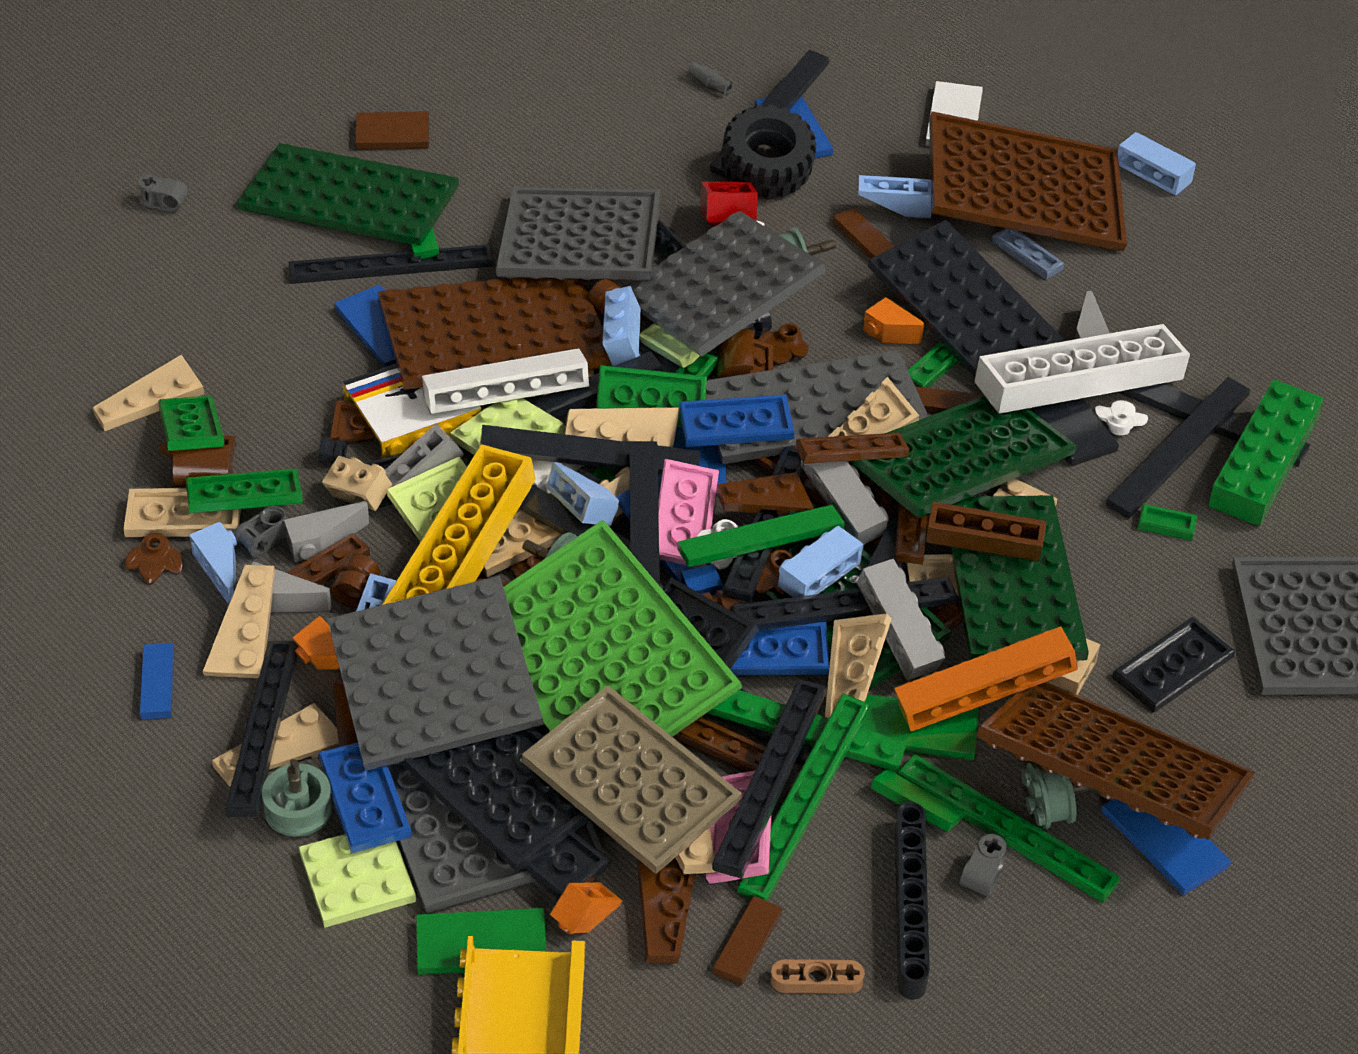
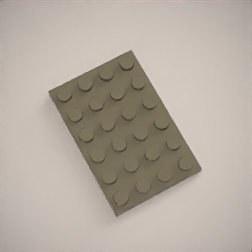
M608 685L522 754V762L655 874L741 801L742 793Z

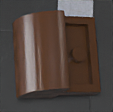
M741 329L717 346L716 379L773 370V345L754 339V330Z
M223 436L224 447L174 450V487H186V478L233 474L232 461L236 448L235 436Z

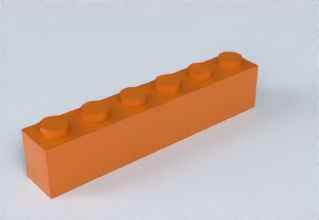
M1058 627L918 680L905 683L894 689L900 710L912 732L1078 670L1075 651L1062 627Z

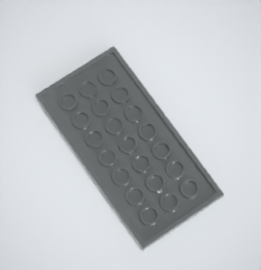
M899 350L707 380L705 400L786 394L795 432L794 439L715 445L722 464L781 455L784 447L796 450L797 439L828 437L837 427L840 428L847 420V417L854 410L856 411L872 392L874 393L881 386L886 377L890 379L919 414V420L929 416Z

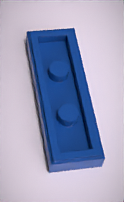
M173 643L145 644L143 646L141 719L171 718L174 669Z

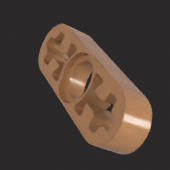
M784 959L777 961L772 966L770 982L772 987L781 993L850 994L858 992L862 988L865 971L860 963L853 960ZM813 971H820L825 974L826 979L822 982H815L808 975ZM784 972L788 973L789 980H783L781 974ZM799 972H803L802 981H799ZM832 972L836 973V981H832ZM846 973H852L854 979L847 980Z

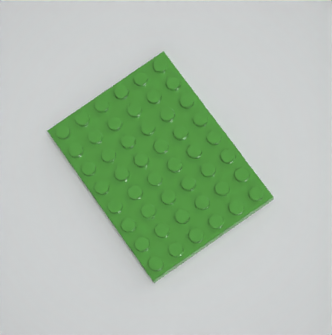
M604 520L503 587L542 714L543 724L548 732L552 731L607 685L671 737L742 688L741 682Z

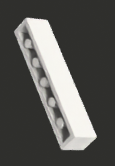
M580 349L422 376L424 399L431 414L589 386L588 365Z

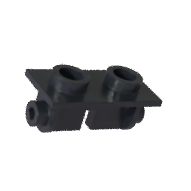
M661 220L658 221L655 247L667 259L670 255L686 247V245L682 244L681 239L674 233L673 228L667 227Z

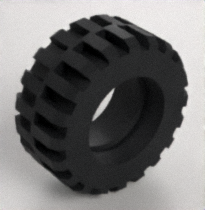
M756 105L754 109L749 107L743 110L742 114H736L726 126L723 138L721 165L724 168L725 175L730 178V182H751L759 198H761V195L767 196V198H775L777 195L784 197L789 195L790 191L792 193L796 192L801 186L805 185L812 172L816 152V137L812 129L810 130V125L805 120L802 121V117L796 112L793 114L788 108L782 107L780 109L776 108V105H769V107ZM759 145H769L782 150L786 155L778 158H768L758 155L750 148Z

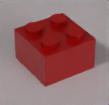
M701 182L700 211L706 222H710L712 226L719 225L728 219L730 215L738 211L757 221L758 193L751 182Z

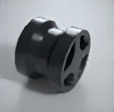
M323 436L318 452L320 463L335 462L338 456L346 458L347 441L345 439L334 441L331 437Z

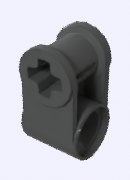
M150 174L141 176L138 179V186L141 189L139 202L146 208L177 212L188 195V187L179 180H171Z
M279 506L265 508L261 513L238 526L234 533L237 543L246 546L249 554L255 558L264 555L269 549L286 539L284 520L287 519L286 513Z
M987 834L979 840L971 859L967 861L963 869L959 885L988 897L991 895L1004 865L1003 857L1007 846L1002 837L995 834Z

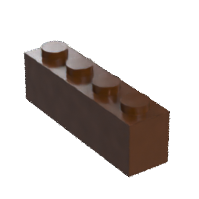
M933 502L926 542L1039 561L1047 521Z

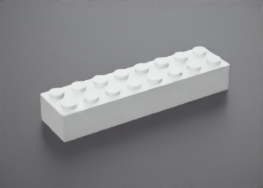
M1164 324L980 356L974 382L998 413H1007L1183 380L1190 354Z

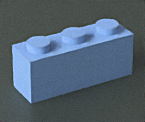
M1137 132L1119 145L1118 162L1120 167L1176 196L1192 183L1196 163Z
M631 286L607 291L605 295L603 346L613 367L634 359L639 354L641 309Z
M839 526L830 532L823 533L816 542L810 546H805L799 554L785 560L781 564L778 587L792 597L819 594L860 564L863 543Z

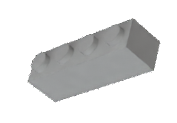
M801 459V467L827 505L834 506L844 521V530L862 542L863 545L883 536L889 521L887 512L874 501L871 489L863 485L860 481L859 473L853 465L850 466L847 461L804 464Z
M894 559L864 568L857 580V584L873 615L888 614L892 618L885 639L906 680L908 681L938 670L945 658L944 649L941 643L936 641L928 618L923 616L915 593L910 591L903 570L897 566Z

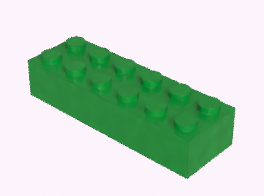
M1273 379L1216 479L1208 507L1260 527L1319 419L1324 398Z

